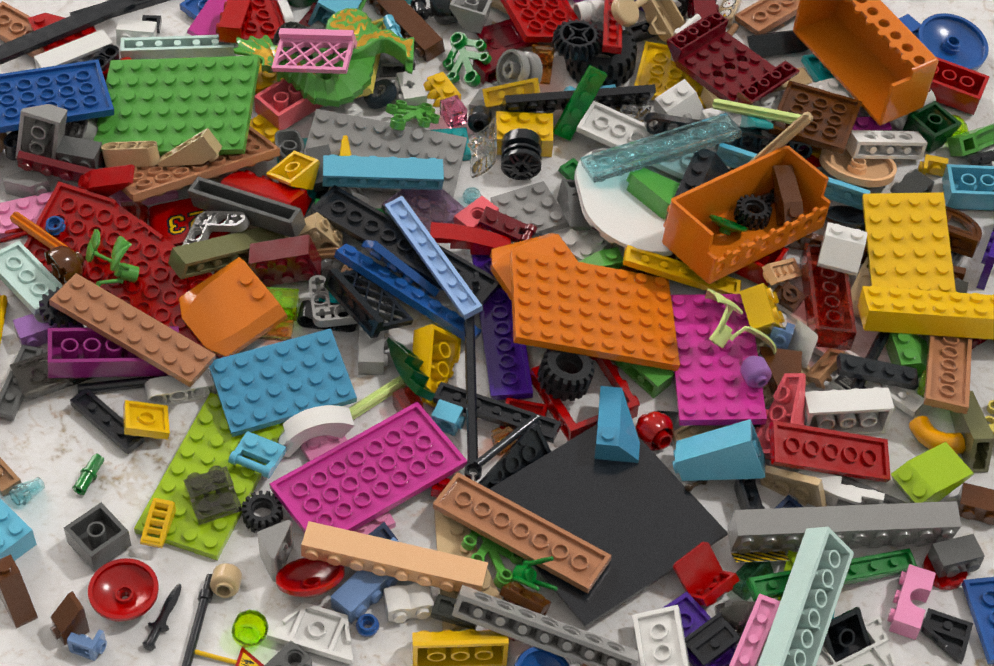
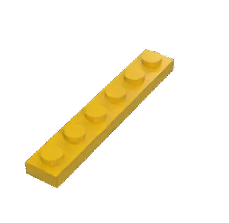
M627 245L624 250L623 265L705 291L709 288L720 294H740L741 280L725 276L708 284L684 262Z

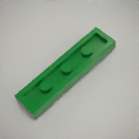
M589 65L553 129L554 134L569 141L572 139L578 124L607 77L605 72Z

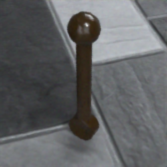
M698 480L692 484L687 483L685 490L691 492L698 485H706L708 480Z

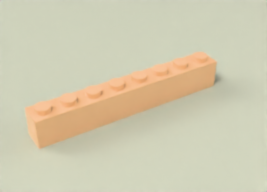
M308 521L301 544V556L309 560H321L334 566L342 565L356 571L373 572L377 576L386 575L394 577L399 581H412L421 586L438 587L447 592H460L462 585L482 592L488 562Z

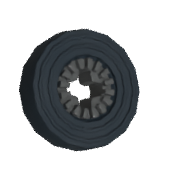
M382 79L376 81L373 94L365 96L364 100L370 108L379 109L385 107L395 99L397 88L391 80Z

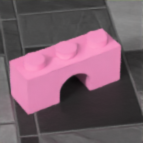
M909 564L906 572H901L898 584L902 585L901 590H896L893 603H896V608H891L887 621L891 622L890 632L916 640L926 610L915 606L911 600L927 602L936 575L935 572Z

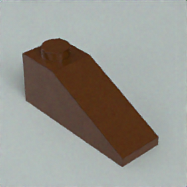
M773 165L777 225H783L786 221L791 223L797 220L800 214L804 215L803 201L793 166Z

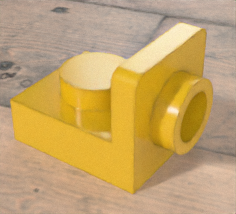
M926 154L924 161L919 162L918 171L924 175L927 173L943 177L949 159Z

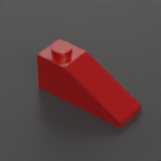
M130 164L90 170L80 176L78 186L81 189L109 197L133 184L135 166Z

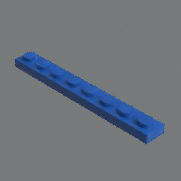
M346 243L336 250L334 258L465 341L464 318L459 316L457 312L448 309L438 300L429 297L422 290L409 284L405 279L390 272L388 268L373 261L371 257L359 252L355 247ZM476 325L475 340L479 337L482 331L480 328L476 327Z

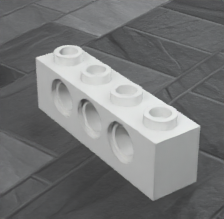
M852 130L846 149L853 158L923 159L927 142L918 131Z

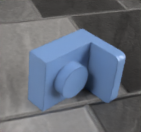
M787 322L785 329L773 327L769 338L774 342L776 348L788 349L795 325Z
M100 629L93 640L87 635H78L72 632L67 639L71 653L93 661L97 659L99 654L105 651L107 646L104 631Z

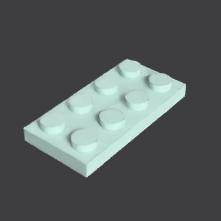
M20 241L0 250V280L34 315L39 314V301L42 300V295H48L49 289L55 292L56 287L61 288L63 285Z

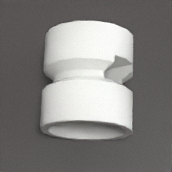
M588 0V2L581 1L573 4V10L580 21L583 19L585 22L603 20L604 4L602 0Z

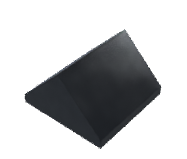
M855 607L831 620L823 646L835 662L871 645L860 607Z

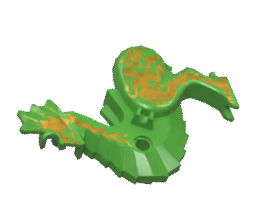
M345 8L337 11L328 19L325 29L354 30L357 47L353 49L347 74L277 72V82L284 78L288 83H292L296 91L299 90L303 98H307L312 104L340 107L342 104L354 102V98L363 94V90L371 84L375 55L379 53H387L404 64L407 73L412 74L414 37L402 38L390 29L380 30L371 23L370 18L365 12L357 8ZM264 35L261 39L250 36L248 40L236 38L238 47L233 49L235 54L243 56L259 55L262 71L273 73L272 64L278 45H274L268 35ZM321 48L319 51L323 53L330 48ZM340 48L337 51L341 54L347 49ZM314 52L310 56L314 59L318 54ZM333 52L326 58L330 61L337 55ZM293 53L289 57L293 60L298 55ZM284 59L279 62V65H285L289 61ZM303 59L297 63V66H303L307 61ZM322 59L315 66H322L326 62ZM340 60L339 62L335 63L333 66H334V67H343V63H344V62H343L342 60Z

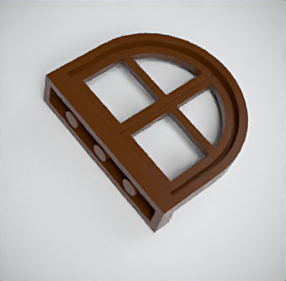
M945 206L947 224L952 218L969 230L966 231L948 224L951 251L973 258L982 237L980 226L965 213Z

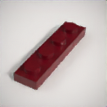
M20 150L17 155L18 167L23 170L40 172L45 176L60 177L65 181L72 180L78 182L81 175L94 170Z

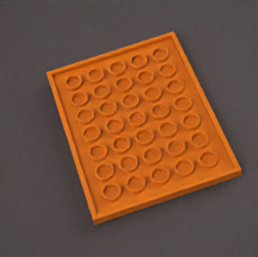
M511 251L510 273L514 343L678 371L680 361L669 279L524 251Z

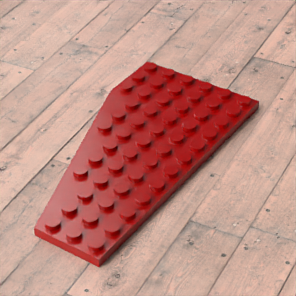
M58 181L36 225L46 231V221L49 217L58 216L65 221V230L59 235L52 236L72 248L75 252H80L84 259L82 263V277L95 284L97 281L118 279V277L114 275V271L110 270V262L95 255L92 262L86 261V250L94 229H98L100 232V244L97 251L111 259L118 236L124 237L132 245L128 248L120 263L139 267L137 281L133 283L124 280L123 284H102L100 287L168 327L178 326L180 334L202 346L183 322L179 298L213 274L209 272L180 279L168 264L172 248L176 246L166 240L163 235L128 212L113 198ZM29 235L24 246L51 273L53 270L51 264L47 265L44 253L49 251L50 248Z

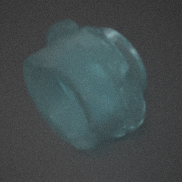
M475 187L467 188L462 195L463 201L469 205L482 196Z

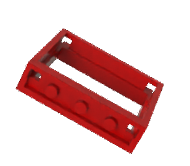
M590 356L589 359L596 361L612 387L623 389L632 419L637 417L640 406L639 400L629 390L627 381L623 380L619 375L616 365H613L609 359ZM540 365L531 368L533 387L544 404L548 405V410L554 420L561 422L560 429L568 441L598 423V415L575 423L560 398L554 399L551 394L547 395L545 393V389H541L540 383L537 380Z

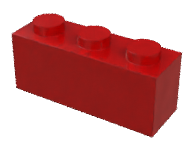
M227 0L224 2V11L220 13V22L216 24V34H219V42L237 44V37L244 38L253 12L252 0Z

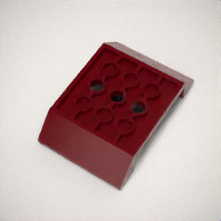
M716 10L667 39L666 42L676 67L722 100L752 105L800 72V70L786 60L775 67L727 33L726 28L729 20Z

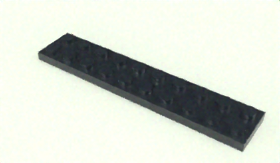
M336 185L311 208V214L318 212L334 228L363 244L365 240L377 241L431 284L443 290L390 216ZM439 245L457 272L463 273V278H466V272H470V278H474V271H479V286H474V295L483 306L501 286L497 279Z

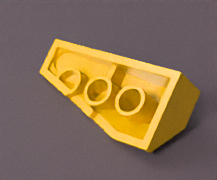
M429 324L414 330L412 350L415 355L424 361L420 370L429 377L425 385L435 393L441 381L448 383L449 378H452L454 374L452 369L460 358L461 338L433 324ZM422 398L423 403L434 408L436 407L437 404L433 403V399L432 401H429L425 398Z

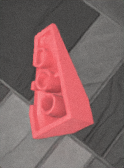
M804 373L784 374L773 395L774 401L769 410L766 409V424H762L760 428L757 427L755 430L764 451L765 459L771 460L769 423L771 421L804 425L806 375Z

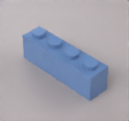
M394 537L391 539V540H393V541L399 542V541H398L397 539H395ZM364 570L357 571L331 595V608L336 612L348 615V622L352 624L357 618L359 619L360 616L366 614L367 609L373 603L376 604L380 601L385 588L395 586L398 580L386 575L377 576L373 572Z

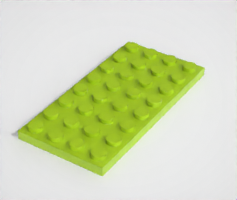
M210 392L135 525L134 531L136 534L142 535L153 498L175 502L176 513L165 543L218 561L242 515L243 501L246 502L245 498L247 496L251 498V493L254 492L262 474L239 464L233 465L228 462L232 451H235L245 434L231 436L217 394ZM284 423L252 431L251 433L279 443V437L284 432ZM242 455V456L245 457V458H248V459H250V460H253V461L258 462V463H260V464H263V465H265V466L267 465V464H265V463H263V462H260V461L255 460V459H253V458H250V457H248V456ZM156 517V518H155V519L165 520L164 518H159V517ZM152 526L153 528L162 529V527ZM149 533V536H151V537H156V538H159V537H160V535H155V534H150V533Z

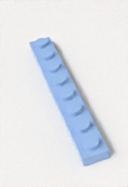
M400 196L385 204L386 211L464 320L483 311L479 300L404 197Z

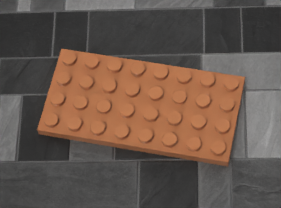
M249 126L245 154H222L212 162L208 160L198 165L135 167L133 184L121 191L133 202H143L152 196H162L165 192L183 189L184 186L193 184L198 176L205 179L218 178L221 174L227 172L233 173L243 167H252L262 161H271L274 157L280 156V148Z

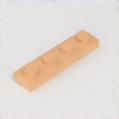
M795 258L769 263L762 267L764 271L763 277L771 286L803 276Z

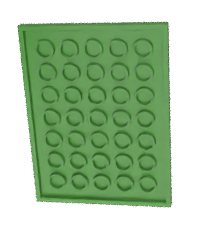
M259 55L111 60L106 85L114 107V115L98 118V130L93 141L102 142V145L109 142L156 141L159 155L162 156L208 128L222 145L218 153L219 155L245 154L260 66Z

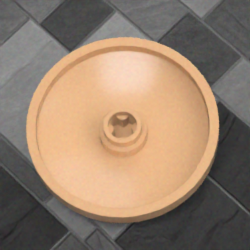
M846 148L843 155L822 149L819 157L821 166L830 175L857 186H886L894 180L897 172V166L892 159L853 158Z

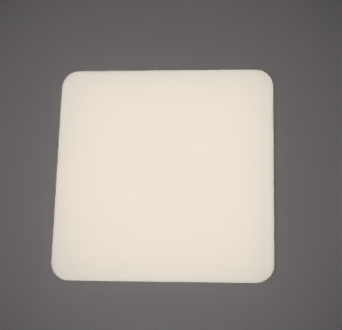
M797 321L787 350L802 351V366L804 368L808 367L818 335L803 322Z

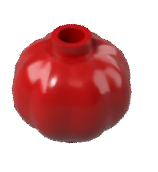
M657 411L643 414L638 418L635 426L638 437L653 451L664 449L672 442L674 426L672 420L666 414Z

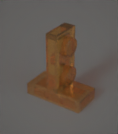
M532 44L531 52L539 56L543 66L540 84L550 85L555 49L547 45Z

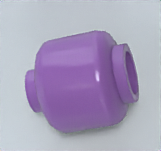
M760 356L747 357L740 367V373L745 382L752 388L764 387L772 376L767 362Z

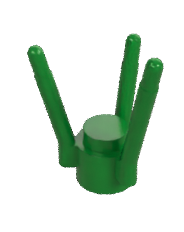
M545 557L531 561L524 560L523 565H517L514 568L513 581L536 591L540 590L538 586L557 591L558 587L536 580L537 573L532 567L533 565L553 561L554 557Z

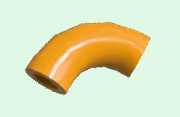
M919 416L910 421L909 428L919 443L929 450L947 442L956 454L964 453L965 440L960 432L945 433L939 431L931 424L927 416Z

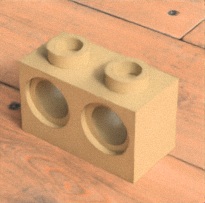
M318 212L304 218L306 225L298 236L309 234L316 249L342 247L343 234L340 230L334 228L326 218Z

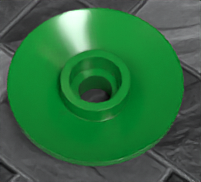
M709 215V218L720 227L719 232L730 235L731 232H747L748 230L746 227L728 219Z

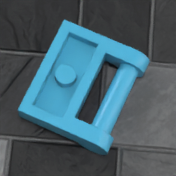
M247 431L235 451H232L228 462L259 472L263 477L269 479L285 455L286 446ZM242 455L248 456V457H250V458H253V459H255V460H258V461H260V462H263V463H265V464H267V465L265 466V465H263V464H260V463H258V462H255V461H253V460H250V459H248V458H245V457H243Z

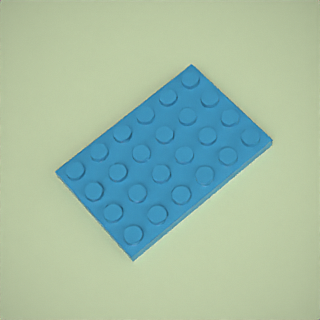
M331 328L214 360L209 366L232 437L245 434L247 431L252 432L284 423L292 416L310 408L326 405L345 406L357 402V396Z

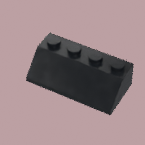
M697 146L674 197L719 177L730 170L716 152Z

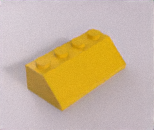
M467 629L465 631L443 630L441 632L422 630L412 633L413 666H507L509 639L508 636L492 630L476 631L475 629Z

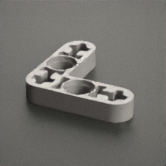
M204 211L196 217L182 245L207 240L212 232H242L248 228L250 221L243 212Z
M315 275L309 279L313 322L316 326L324 328L358 324L350 314L347 317L338 316L340 312H347L341 304L330 305L329 291L323 286L326 280L324 276ZM316 284H320L321 291H317ZM319 298L326 300L322 304H318L315 302V300Z

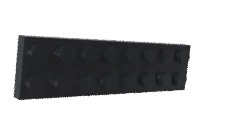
M655 84L600 88L593 101L609 108L610 106L624 108L630 104L645 106L655 94L656 88ZM575 90L505 95L500 111L530 113L543 111L544 113H553L555 110L564 111Z

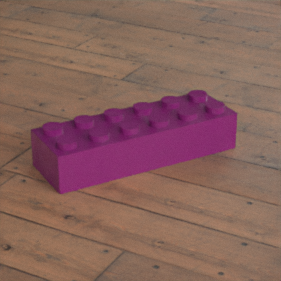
M169 326V328L179 333L178 326ZM48 328V378L169 376L90 328Z

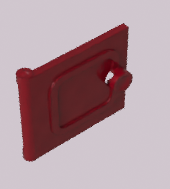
M511 19L484 26L481 34L476 33L479 39L484 40L487 44L486 51L488 53L503 46L507 50H519L530 46L536 48L538 46V42H524Z

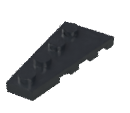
M538 423L531 424L481 479L479 484L490 489L551 452Z

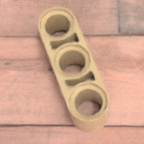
M156 141L109 142L101 146L106 167L130 164L135 167L155 166L160 160Z

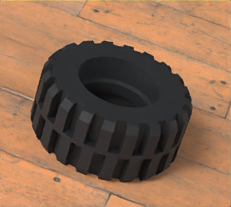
M592 23V25H597V28L601 29L603 35V23ZM622 29L621 54L602 52L601 48L599 54H605L610 57L599 58L594 56L593 59L588 58L587 62L584 60L580 62L573 60L571 62L569 58L565 60L569 75L576 79L577 83H580L587 68L591 65L607 74L602 85L615 84L616 87H620L621 83L625 84L634 74L637 44L633 36L626 29Z

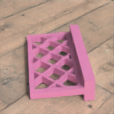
M280 28V40L272 64V71L347 74L353 49L357 47L354 30ZM284 47H293L286 52L283 50ZM303 47H310V49L304 53L300 50ZM321 48H330L323 53L319 51ZM340 48L347 49L341 54L337 51ZM298 52L300 55L293 60L289 57L293 53ZM316 52L318 56L310 60L308 56ZM334 52L337 56L329 61L326 57ZM284 59L289 61L285 65H279V62ZM303 59L307 61L303 66H297V63ZM322 59L326 62L322 66H315ZM340 60H342V61L344 62V63H343V67H334V66H333L335 63L339 62Z

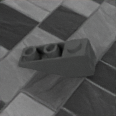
M562 179L557 201L570 228L576 231L590 230V225L586 221L581 209L575 180Z

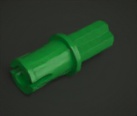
M97 453L94 454L86 467L81 469V474L72 487L76 493L85 495L92 481L96 480V474L104 462V457Z

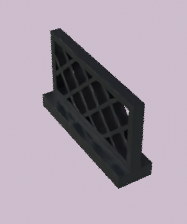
M337 268L329 270L323 286L371 339L377 338L381 331L412 325L414 319L389 292L367 278L366 280L359 278L358 276L362 275L355 270L339 272ZM355 283L365 286L366 289L355 285ZM369 288L378 291V293L369 290ZM367 296H368V297H371V298H374V299H377L378 302H377V301H374V300H371V299H368ZM381 301L390 304V306L382 304ZM379 310L386 311L390 313V315L382 313ZM393 315L400 316V317H402V319H399V318H397V317H394Z

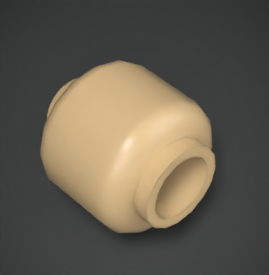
M229 563L216 566L210 582L211 590L222 598L236 595L242 579L240 569Z

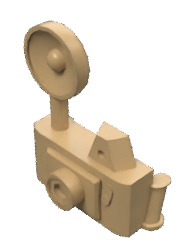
M614 0L611 5L614 19L624 27H630L638 21V8L642 6L646 13V21L650 24L648 28L649 33L658 35L664 42L673 36L677 28L685 24V20L673 0H637L635 2L634 0Z

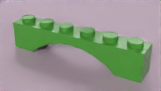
M994 123L947 138L950 155L965 156L993 145Z

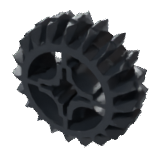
M577 18L575 21L569 19L568 22L562 21L561 25H557L553 33L552 43L558 55L564 56V60L569 58L571 62L573 60H578V62L584 60L587 62L588 58L593 59L601 51L603 35L601 29H598L597 25H592L591 21L585 22L584 19L578 21Z

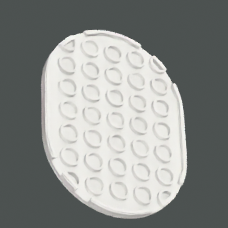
M592 151L583 156L577 165L574 179L581 209L588 224L591 227H595L600 232V236L611 244L615 242L623 246L624 250L627 245L662 256H671L673 253L662 243L665 230L663 224L667 220V216L665 220L660 218L628 192L629 182L626 180L630 171H635L637 165L678 183H681L682 180L635 158L594 162L591 157Z

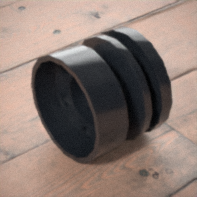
M517 128L510 130L503 136L501 143V169L509 178L527 180L535 177L541 171L542 140L536 132L526 128Z

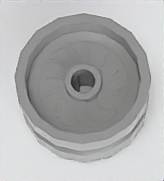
M516 49L506 50L500 56L496 66L498 84L503 85L532 78H538L540 84L543 71L541 59L533 52Z

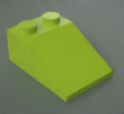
M947 442L908 460L891 473L894 483L911 503L939 502L974 475Z

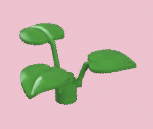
M94 229L87 246L86 261L92 262L94 255L110 262V270L114 271V275L118 277V279L97 281L96 285L100 287L102 284H123L124 280L135 283L139 275V267L120 263V260L132 244L124 237L118 236L112 249V259L97 251L100 244V232L98 229Z

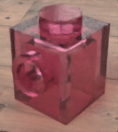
M458 95L440 100V115L449 128L467 123V108Z

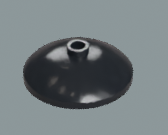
M842 205L829 207L825 219L827 223L839 224L865 232L863 210Z

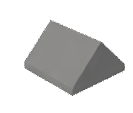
M289 520L257 532L260 557L274 582H276V575L279 570L285 566L294 546L292 521Z

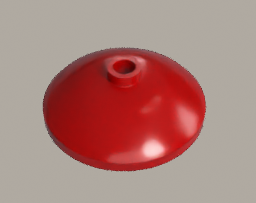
M304 557L292 561L281 568L276 575V584L279 590L290 596L302 598L316 597L335 588L343 579L345 569L342 565L334 566L325 561H313Z
M130 558L117 559L106 563L94 573L88 585V598L92 608L103 618L112 621H129L142 616L154 605L159 593V583L153 569L142 561Z

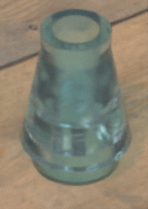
M37 477L33 480L14 485L9 494L16 505H26L36 494L45 488L42 479Z

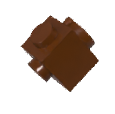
M788 281L783 286L779 284L774 290L779 300L778 304L792 313L799 308L806 297L804 293Z

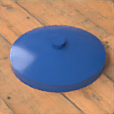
M940 13L926 18L919 27L916 36L935 57L974 71L983 65L989 52L988 42L982 31L969 20L954 14Z

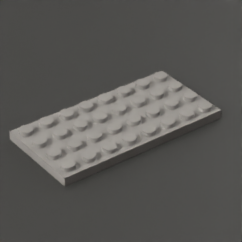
M316 109L304 149L305 155L308 148L329 144L331 155L339 156L342 138L344 135H347L351 155L360 157L394 156L397 158L443 159L444 181L442 190L362 189L413 198L416 195L435 203L452 206L467 137L405 126L404 130H395L389 126V122Z

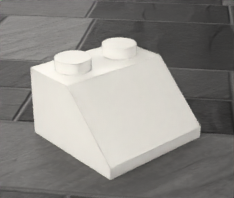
M683 79L654 99L653 110L656 113L679 117L690 113L692 119L700 120L701 112L704 108L696 91Z
M828 222L822 238L817 266L857 276L868 232Z

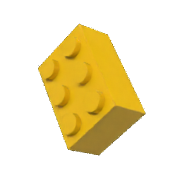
M496 111L495 149L497 150V155H501L502 138L507 132L517 128H526L540 136L542 140V157H552L553 113Z

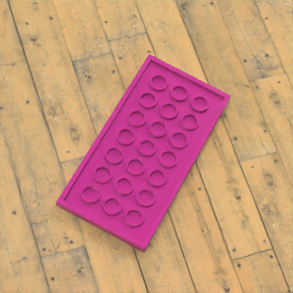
M706 294L671 295L680 361L678 371H674L679 426L732 425L751 419L753 425L766 424L767 416L763 388L748 386L740 373L742 362L747 357L758 356L755 336L749 332H743L735 337L733 342L728 340L722 349L711 342L709 338L719 325L726 306L715 300L705 299ZM721 294L726 299L734 302L743 311L742 315L734 310L732 311L726 323L733 330L731 334L733 335L744 326L750 327L741 295Z
M416 402L269 483L271 491L304 534L308 521L355 531L463 469L467 464V460L422 406Z

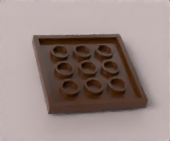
M789 80L777 110L801 115L804 112H810L813 116V121L791 140L843 155L863 101ZM772 121L773 128L768 133L778 136L791 124Z

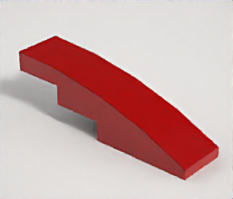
M431 222L430 234L436 243H450V249H470V255H490L491 249L511 244V238L491 231L464 225Z

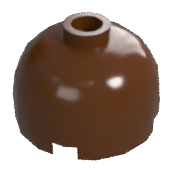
M58 246L44 253L47 265L51 264L53 269L51 271L52 275L62 285L67 283L76 273L82 276V263L84 259L79 251L75 252L67 246Z

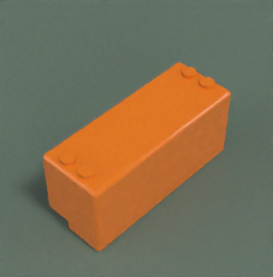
M881 0L799 1L793 32L856 100L863 101L861 106L879 125L891 122L924 107L938 59Z
M783 146L673 197L667 208V220L663 224L665 230L662 243L706 283L711 284L821 229L824 226L831 203L824 196L829 178L790 146ZM773 165L793 166L803 201L804 215L800 214L797 220L791 223L786 221L783 225H777L775 203L770 206L772 207V213L769 223L764 229L761 230L759 228L755 231L752 228V230H747V232H731L730 235L719 232L720 227L709 218V215H716L737 223V220H734V211L740 197H744L747 194L750 197L751 194H754V197L757 198L758 195L770 192L774 188Z

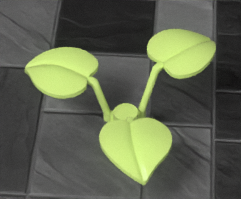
M709 288L706 290L705 299L715 300L726 306L719 325L709 338L711 342L723 349L728 340L733 342L735 337L741 333L749 332L768 344L774 354L777 352L774 342L766 334L751 326H744L732 335L731 332L733 330L726 323L733 310L741 315L743 311L734 302L726 299L720 293Z

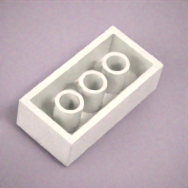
M889 387L805 392L804 425L859 435L886 433L894 411Z

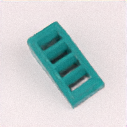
M741 115L740 127L757 130H770L773 128V124L766 119Z

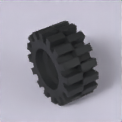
M748 194L744 195V197L741 196L735 207L734 220H737L738 224L742 223L744 227H749L748 230H752V228L755 231L759 228L762 230L769 223L772 213L770 202L766 203L767 200L765 198L761 200L759 195L757 198L754 197V194H751L750 197Z
M261 490L259 495L253 492L251 493L252 498L247 496L245 498L246 502L243 501V522L247 529L251 528L253 533L256 530L261 531L281 523V520H283L282 504L274 493L272 496L270 495V491H266V494H263ZM259 508L271 510V513L264 517L254 515V511Z

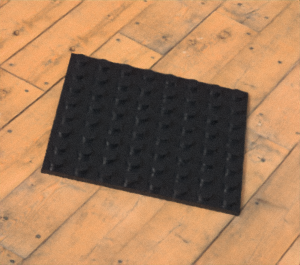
M597 424L490 488L495 493L612 555L611 561L589 593L580 590L539 566L533 565L548 584L558 587V590L555 591L556 594L584 627L592 624L674 570V563L700 543L708 542L712 546L728 535V532L691 492L685 490V486L640 438L638 463L595 459Z

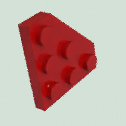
M42 13L29 17L28 23L32 31H35L65 17ZM92 26L44 46L42 50L43 52L49 51L97 31Z

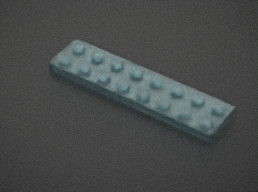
M723 113L580 157L581 165L594 183L602 182L611 177L622 176L625 173L641 170L650 165H657L669 159H676L682 155L696 153L698 150L734 141L742 137V132L727 113Z

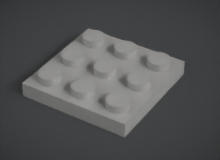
M544 181L491 197L490 202L499 208V212L525 224L535 225L537 227L536 233L545 235L569 227L562 209Z

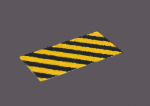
M771 551L768 553L749 552L745 554L731 553L736 563L789 560L783 551Z

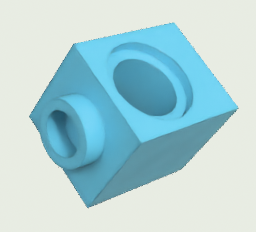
M440 399L431 415L433 421L444 433L453 436L456 435L458 429L463 428L466 419L463 417V407Z

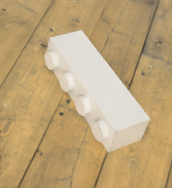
M102 29L34 56L36 68L89 61L104 46L113 44V42Z

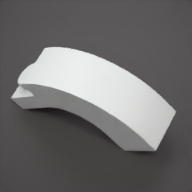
M334 405L318 406L304 410L289 418L283 424L284 432L278 440L279 444L286 446L284 457H290L304 442L317 436L329 435L343 438L355 426L350 409Z

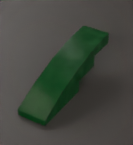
M388 337L386 341L391 358L406 385L416 395L432 401L435 393L425 385L429 377L420 370L424 361L404 344Z

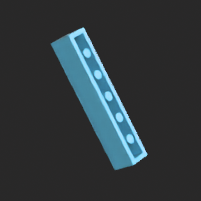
M323 155V186L325 187L336 185L337 187L442 190L443 159Z

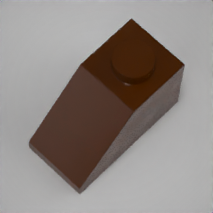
M72 591L67 594L50 617L53 625L50 627L54 638L56 640L60 638L64 645L68 644L67 639L71 632L78 635H85L90 632L84 607Z

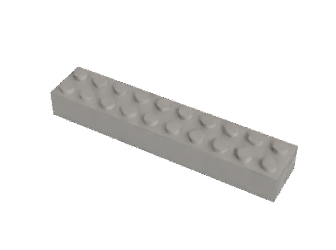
M957 501L734 510L728 524L730 551L745 554L755 550H759L761 553H768L780 549L783 552L799 549L807 528L829 527L850 549H858L861 546H870V548H880L883 545L902 547L905 544L924 546L927 543H937L953 539L962 526Z

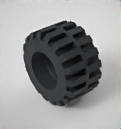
M547 349L537 374V380L540 383L541 389H545L547 395L551 394L552 398H560L561 401H566V399L575 401V398H582L587 393L594 376L595 366L593 365V359H589L590 356Z

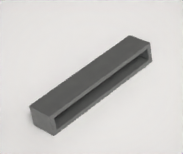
M199 176L188 189L194 207L207 211L243 212L249 219L250 225L288 237L298 236L306 225L301 208Z

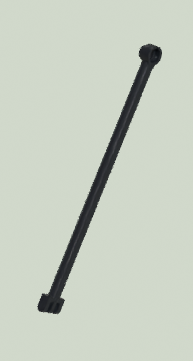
M474 271V278H470V272H466V278H463L473 294L474 286H479V271ZM458 272L460 276L463 278V273ZM475 315L464 320L467 464L464 468V475L472 480L470 473L475 472L474 481H477L482 476V467L477 469L473 464L478 459Z

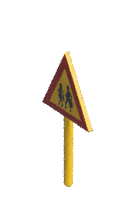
M244 647L241 648L237 660L195 650L196 655L234 664L235 666H264Z

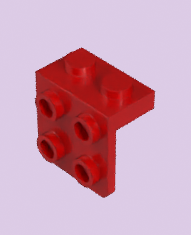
M708 542L700 543L673 565V569L684 590L699 605L706 607L716 603L718 597L731 591L733 586L740 581L736 573L723 571Z

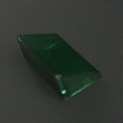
M770 561L746 562L736 572L740 581L733 586L731 591L747 601L751 597L746 584L747 579L774 573Z

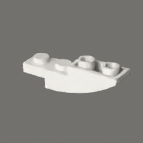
M802 469L797 471L799 474L822 479L826 504L828 506L883 504L885 493L841 484V476Z

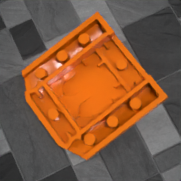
M555 233L491 249L490 253L491 272L511 301L510 253L512 250L578 262L560 235Z
M240 257L179 298L183 322L204 348L223 357L239 353L288 318L280 303Z

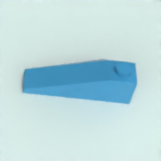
M601 386L595 459L638 463L640 441L623 389Z

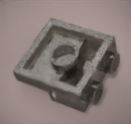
M213 466L207 473L199 474L195 472L183 480L186 494L199 525L242 511L227 466L222 468L220 466Z

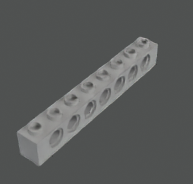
M461 586L452 612L454 617L577 663H584L587 666H637L638 650L470 587Z

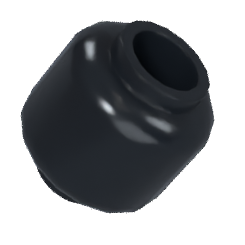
M478 105L469 111L467 123L471 131L481 134L491 128L493 117L490 109L486 106Z

